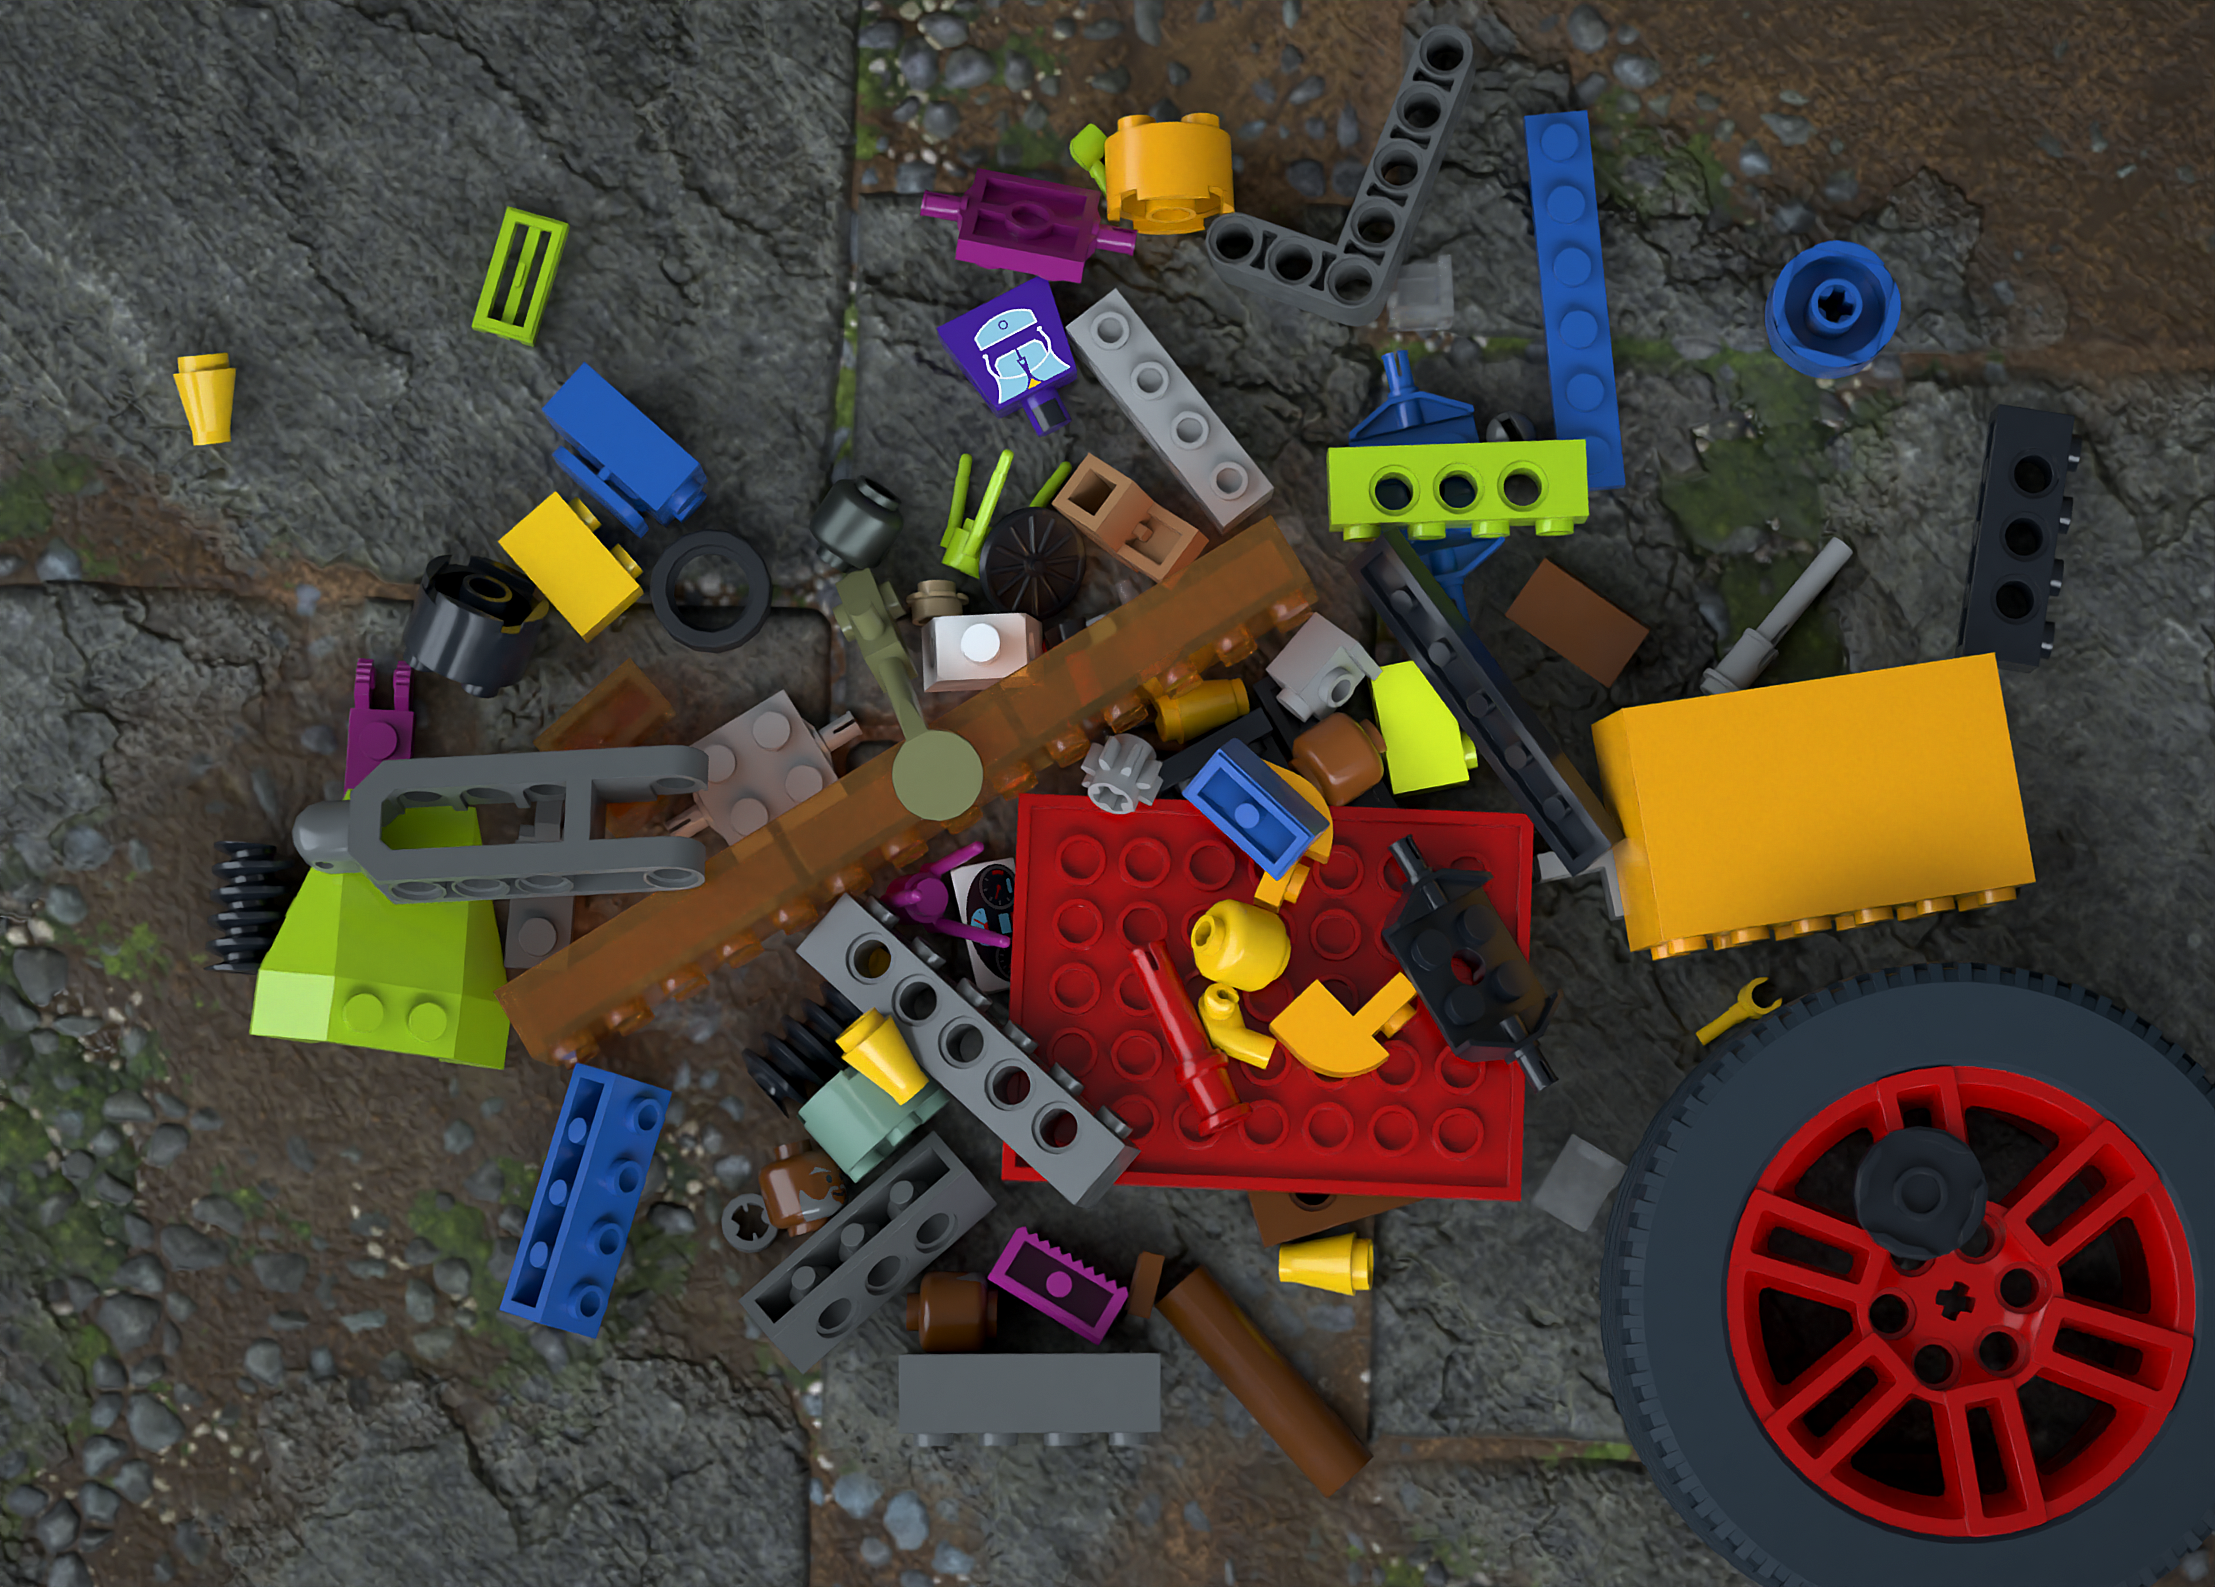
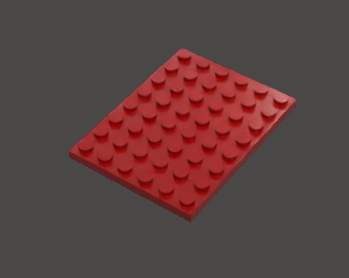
M1019 793L1009 1020L1011 1019L1019 1024L1038 1041L1040 1045L1033 1053L1051 1068L1056 1062L1061 1063L1086 1085V1088L1080 1095L1097 1111L1105 1104L1132 1126L1133 1131L1127 1138L1142 1151L1113 1185L1498 1202L1521 1201L1525 1074L1517 1061L1507 1065L1504 1059L1470 1062L1456 1057L1418 993L1409 1003L1417 1012L1391 1038H1388L1381 1030L1373 1037L1390 1054L1388 1060L1376 1069L1359 1076L1331 1077L1309 1069L1295 1058L1269 1031V1025L1316 979L1352 1016L1361 1010L1399 972L1409 980L1382 935L1385 919L1403 893L1400 886L1408 881L1392 853L1387 848L1409 834H1412L1415 843L1429 866H1434L1436 871L1441 868L1492 873L1494 878L1484 884L1482 888L1529 964L1534 824L1526 814L1328 806L1333 824L1332 848L1328 863L1325 865L1303 855L1300 864L1310 868L1296 903L1294 904L1284 899L1277 914L1283 922L1286 934L1290 939L1291 952L1287 967L1282 975L1276 980L1271 981L1263 989L1247 992L1234 987L1239 996L1238 1005L1245 1027L1277 1040L1266 1070L1228 1056L1230 1060L1226 1067L1228 1075L1241 1102L1250 1103L1253 1113L1238 1123L1202 1137L1196 1128L1200 1123V1119L1185 1087L1177 1086L1173 1078L1175 1075L1174 1069L1179 1064L1166 1040V1036L1146 992L1127 956L1136 949L1143 947L1152 969L1156 971L1158 967L1148 944L1165 939L1168 951L1198 1015L1199 998L1210 985L1219 982L1204 977L1196 966L1191 945L1194 925L1216 903L1227 899H1234L1265 909L1254 904V895L1265 870L1189 800L1155 799L1151 806L1139 801L1134 812L1114 814L1098 807L1089 796ZM1452 958L1451 966L1454 975L1462 983L1472 985L1473 974L1470 967L1464 961ZM1025 1071L1014 1074L1007 1085L1008 1099L1015 1105L1022 1102L1030 1091V1079ZM1072 1113L1061 1116L1055 1123L1053 1136L1060 1148L1069 1145L1076 1137L1078 1126ZM1003 1141L1002 1181L1049 1183Z

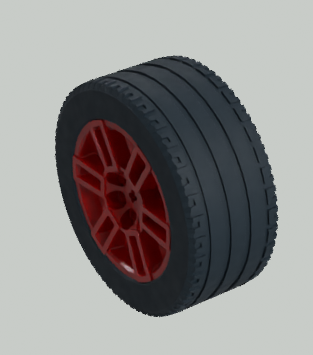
M1982 962L1912 963L1881 970L1877 969L1839 980L1836 983L1821 987L1763 1015L1762 1018L1748 1024L1719 1045L1676 1087L1675 1092L1667 1102H1664L1644 1132L1642 1141L1634 1151L1625 1169L1616 1201L1612 1206L1605 1234L1604 1257L1601 1259L1599 1278V1300H1601L1600 1331L1612 1394L1637 1455L1643 1466L1645 1465L1653 1482L1663 1497L1687 1523V1526L1715 1553L1726 1559L1731 1566L1763 1587H2150L2181 1564L2179 1560L2187 1552L2193 1553L2211 1532L2215 1531V1083L2211 1085L2204 1076L2206 1071L2176 1042L2169 1043L2161 1036L2162 1031L2124 1007L2120 1009L2113 1005V1000L2074 983L2069 982L2067 984L2056 977L2017 967H2001L1998 964ZM1918 1108H1925L1929 1111L1932 1128L1945 1130L1965 1142L1968 1146L1969 1139L1965 1120L1967 1108L1984 1112L2009 1122L2034 1136L2052 1150L2000 1202L1987 1201L1985 1216L1980 1223L1987 1234V1245L1982 1253L1976 1257H1969L1958 1248L1941 1257L1925 1261L1921 1260L1911 1270H1905L1896 1265L1891 1257V1253L1872 1242L1857 1220L1799 1198L1795 1194V1185L1805 1172L1827 1150L1844 1137L1860 1128H1868L1872 1133L1875 1143L1888 1132L1905 1128L1904 1113ZM2077 1176L2087 1188L2092 1198L2047 1234L2041 1235L2037 1233L2030 1222L2032 1217ZM1775 1227H1782L1847 1252L1853 1256L1852 1267L1847 1274H1840L1772 1253L1768 1250V1241L1772 1230ZM2107 1229H2109L2120 1265L2123 1286V1309L2063 1292L2062 1279L2058 1269ZM2013 1269L2022 1271L2031 1283L2029 1299L2017 1308L2009 1305L2000 1293V1283L2003 1276ZM1954 1284L1960 1287L1957 1296L1966 1298L1965 1309L1959 1312H1951L1947 1319L1941 1315L1945 1306L1936 1304V1295L1938 1291L1951 1290ZM1763 1288H1772L1846 1310L1851 1314L1854 1329L1846 1338L1791 1383L1781 1385L1777 1382L1772 1371L1763 1341L1759 1315V1293ZM1884 1294L1894 1297L1902 1309V1319L1899 1326L1889 1333L1879 1331L1870 1319L1872 1303ZM2061 1328H2069L2120 1343L2113 1369L2060 1349L2056 1346L2058 1332ZM1992 1332L2003 1335L2009 1342L2011 1349L2009 1361L1998 1370H1991L1985 1366L1979 1353L1982 1340ZM1927 1345H1934L1939 1348L1946 1360L1944 1374L1940 1379L1932 1383H1926L1921 1380L1914 1368L1915 1356L1920 1349ZM1861 1368H1870L1878 1378L1876 1386L1824 1436L1817 1437L1813 1435L1804 1424L1803 1419L1805 1415ZM2034 1375L2098 1399L2092 1413L2078 1432L2054 1456L2039 1467L2018 1393V1388L2029 1381ZM1913 1398L1928 1402L1932 1408L1945 1483L1944 1494L1939 1497L1919 1495L1893 1488L1855 1470L1850 1463L1852 1456ZM1975 1407H1985L1989 1412L2007 1485L1987 1493H1982L1980 1490L1967 1418L1968 1411Z

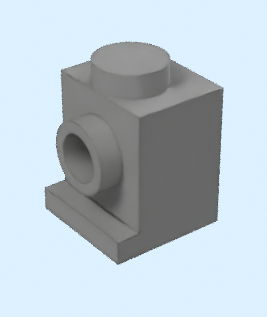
M1317 612L1310 617L1266 668V671L1282 688L1281 692L1276 696L1278 701L1303 722H1306L1311 715L1322 721L1349 700L1355 687L1365 675L1375 681L1383 672L1358 641Z

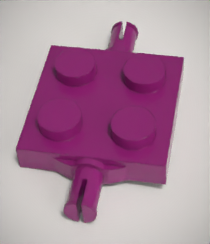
M977 168L973 185L962 197L925 189L920 216L957 222L959 237L955 260L975 263L986 269L1002 268L1034 274L1049 281L1065 280L1081 283L1086 260L1095 252L1096 248L1133 256L1138 229L1132 230L1101 224V217L1098 212L1101 191Z

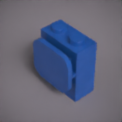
M583 362L541 409L552 428L582 455V457L574 456L560 445L552 454L559 467L639 538L646 534L649 527L638 511L642 513L647 511L667 528L675 518L684 523L706 499L707 494L702 491V488L708 480L700 463L586 362Z

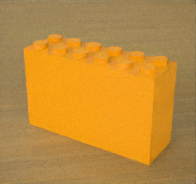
M1995 652L1622 708L1591 724L1605 809L1626 836L1612 850L1630 952L1650 949L1652 961L1690 955L1691 952L1707 949L1706 940L1711 939L1714 951L1748 946L1752 945V942L1770 939L1769 930H1774L1776 941L1814 935V932L1832 929L1831 920H1835L1837 931L1869 927L1877 922L1894 919V910H1896L1898 922L1931 917L1935 916L1936 913L1954 910V901H1957L1959 912L1997 906V903L2016 900L2015 888L2036 882Z

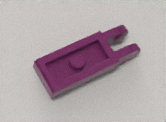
M358 659L354 690L355 708H350L344 796L348 789H354L384 760L414 758L417 714L412 712L415 674L414 668L405 661H398L397 668L394 671L395 710L373 709V695L377 680L374 659Z

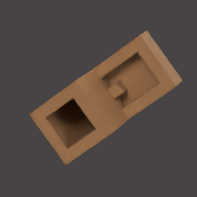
M1088 453L1051 503L1078 530L1107 553L1136 573L1142 572L1171 592L1209 542L1200 530L1154 502L1132 479L1091 453Z

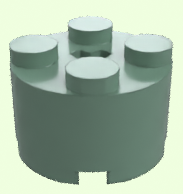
M918 1062V1066L927 1076L929 1082L901 1106L890 1094L850 1065L845 1071L841 1070L798 1112L799 1114L796 1117L804 1125L803 1127L855 1183L866 1176L882 1160L885 1161L912 1137L911 1132L921 1123L927 1122L951 1100L942 1090L943 1088Z

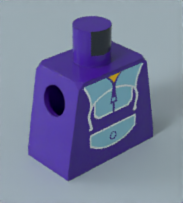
M1036 276L936 328L942 347L998 419L1023 408L1039 438L1059 430L1072 421L1057 390L1077 379V369L1048 280Z

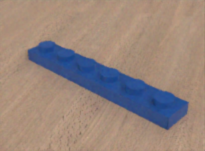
M1587 110L1524 116L1523 129L1555 440L1586 439L1588 491L1624 488L1626 484Z

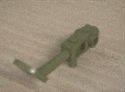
M870 568L853 571L843 580L835 583L842 603L833 607L832 610L848 642L857 640L863 658L883 693L887 692L906 741L898 750L892 766V784L895 794L908 811L920 818L931 821H944L958 817L975 803L981 792L984 770L980 755L973 744L961 734L948 729H930L910 681L918 677V674L896 621L897 618L906 614L900 597L890 580L879 584Z

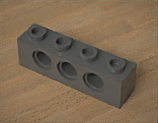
M933 1130L738 1301L776 1347L804 1374L998 1204Z

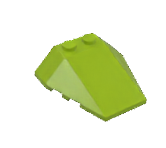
M353 789L347 790L343 800H350ZM452 806L406 808L405 814H399L390 824L382 827L381 840L391 850L482 845L475 807L468 806V811L456 812ZM311 867L297 896L294 897L285 915L286 918L270 951L266 953L258 969L249 1035L306 1043L326 1042L439 1058L441 1062L504 1070L512 1003L493 900L393 904L362 872L328 874Z

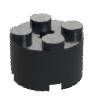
M453 554L438 556L427 564L403 632V641L406 646L403 659L416 670L436 672L449 679L461 682L462 688L473 696L486 699L494 698L497 696L500 688L512 686L524 677L545 621L549 603L546 597L539 603L533 596L536 584L521 572L503 563L471 555L468 565L450 564Z

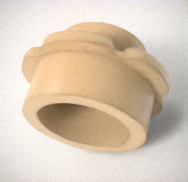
M947 580L920 582L917 584L918 592L912 593L906 598L908 607L912 608V623L918 626H925L934 617L962 616V605L969 603L967 595L963 593L956 594V583Z

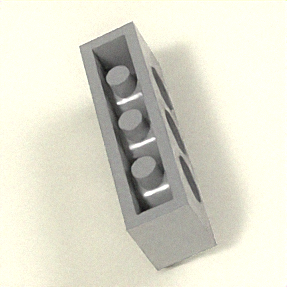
M1116 288L1065 327L1068 343L1221 536H1224L1272 498L1274 490L1272 484Z

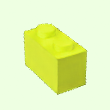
M1414 661L1379 667L1383 672L1375 681L1366 676L1376 728L1387 746V750L1382 753L1389 792L1393 799L1465 786L1469 781L1468 769L1478 768L1475 745L1465 731L1460 732L1458 721Z

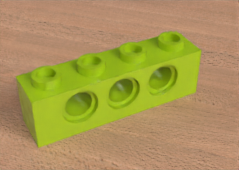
M1586 439L1328 448L1326 456L1329 532H1343V540L1345 542H1373L1382 534V531L1390 530L1396 526L1399 530H1407L1409 540L1446 538V528H1471V534L1474 538H1499L1510 536V526L1534 525L1536 535L1562 536L1573 534L1574 524H1584L1589 516ZM1513 475L1528 476L1537 485L1538 499L1527 506L1513 504L1504 493L1505 480ZM1450 477L1464 478L1474 489V501L1463 508L1451 507L1440 496V484ZM1387 479L1400 480L1408 487L1411 494V502L1400 510L1386 509L1376 498V486Z

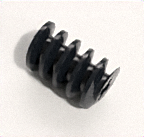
M232 841L214 842V848L230 856L231 860L213 865L212 874L229 882V885L210 891L209 898L211 901L226 907L227 911L209 916L207 924L225 933V937L206 942L205 950L222 958L223 962L207 966L203 970L257 975L266 953L269 952V948L272 947L278 935L277 931L271 929V923L285 919L288 911L274 904L273 897L291 893L293 889L292 885L275 878V872L294 867L295 860L278 853L277 847L273 845Z
M823 981L819 985L825 1001L823 1006L808 998H803L800 1001L806 1019L805 1022L802 1023L786 1014L780 1018L786 1035L784 1040L768 1031L760 1035L767 1053L764 1057L749 1048H745L741 1052L749 1075L788 1119L789 1114L783 1099L787 1096L805 1105L809 1101L803 1085L806 1079L820 1087H824L828 1083L822 1067L824 1063H828L842 1071L848 1068L847 1062L841 1058L843 1055L842 1048L835 1040L864 1014L828 981Z

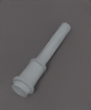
M1833 537L1756 630L1747 628L1743 632V636L1714 670L1707 668L1703 672L1706 680L1700 686L1701 691L1708 696L1748 690L1768 664L1779 655L1778 650L1774 649V647L1853 554L1852 550L1843 541Z

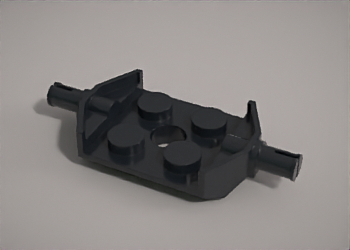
M1412 834L1390 845L1387 849L1392 853L1408 881L1400 886L1403 893L1386 917L1382 935L1454 1055L1470 1062L1504 1059L1508 1065L1517 1061L1534 1089L1535 1094L1557 1082L1559 1078L1556 1077L1539 1049L1541 1044L1538 1039L1544 1035L1564 993L1562 989H1559L1550 996H1547L1482 888L1484 884L1494 878L1492 873L1441 868L1436 871L1434 866L1430 867ZM1452 958H1458L1470 967L1473 974L1472 985L1462 983L1454 975L1451 966Z

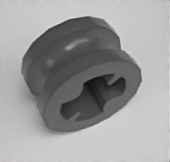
M754 1193L742 1194L732 1199L724 1209L721 1219L723 1234L728 1243L737 1250L746 1253L760 1252L769 1247L777 1237L779 1228L771 1225L763 1196ZM749 1205L763 1209L761 1221L769 1226L764 1236L759 1239L756 1233H753V1241L739 1238L740 1226L733 1221V1216L740 1208H743L745 1213H748Z

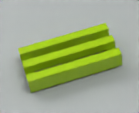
M507 206L471 327L473 330L483 333L489 332L496 334L500 338L513 339L528 346H535L570 230L568 223ZM518 225L529 226L501 321L491 319ZM542 232H550L552 234L524 327L516 326L515 322Z

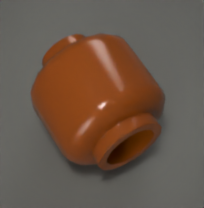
M1335 712L1294 740L1292 747L1294 759L1288 762L1289 771L1309 781L1319 791L1327 805L1345 806L1381 781L1384 768L1380 755L1387 750V746L1377 728L1368 719L1365 718L1358 723L1345 713Z

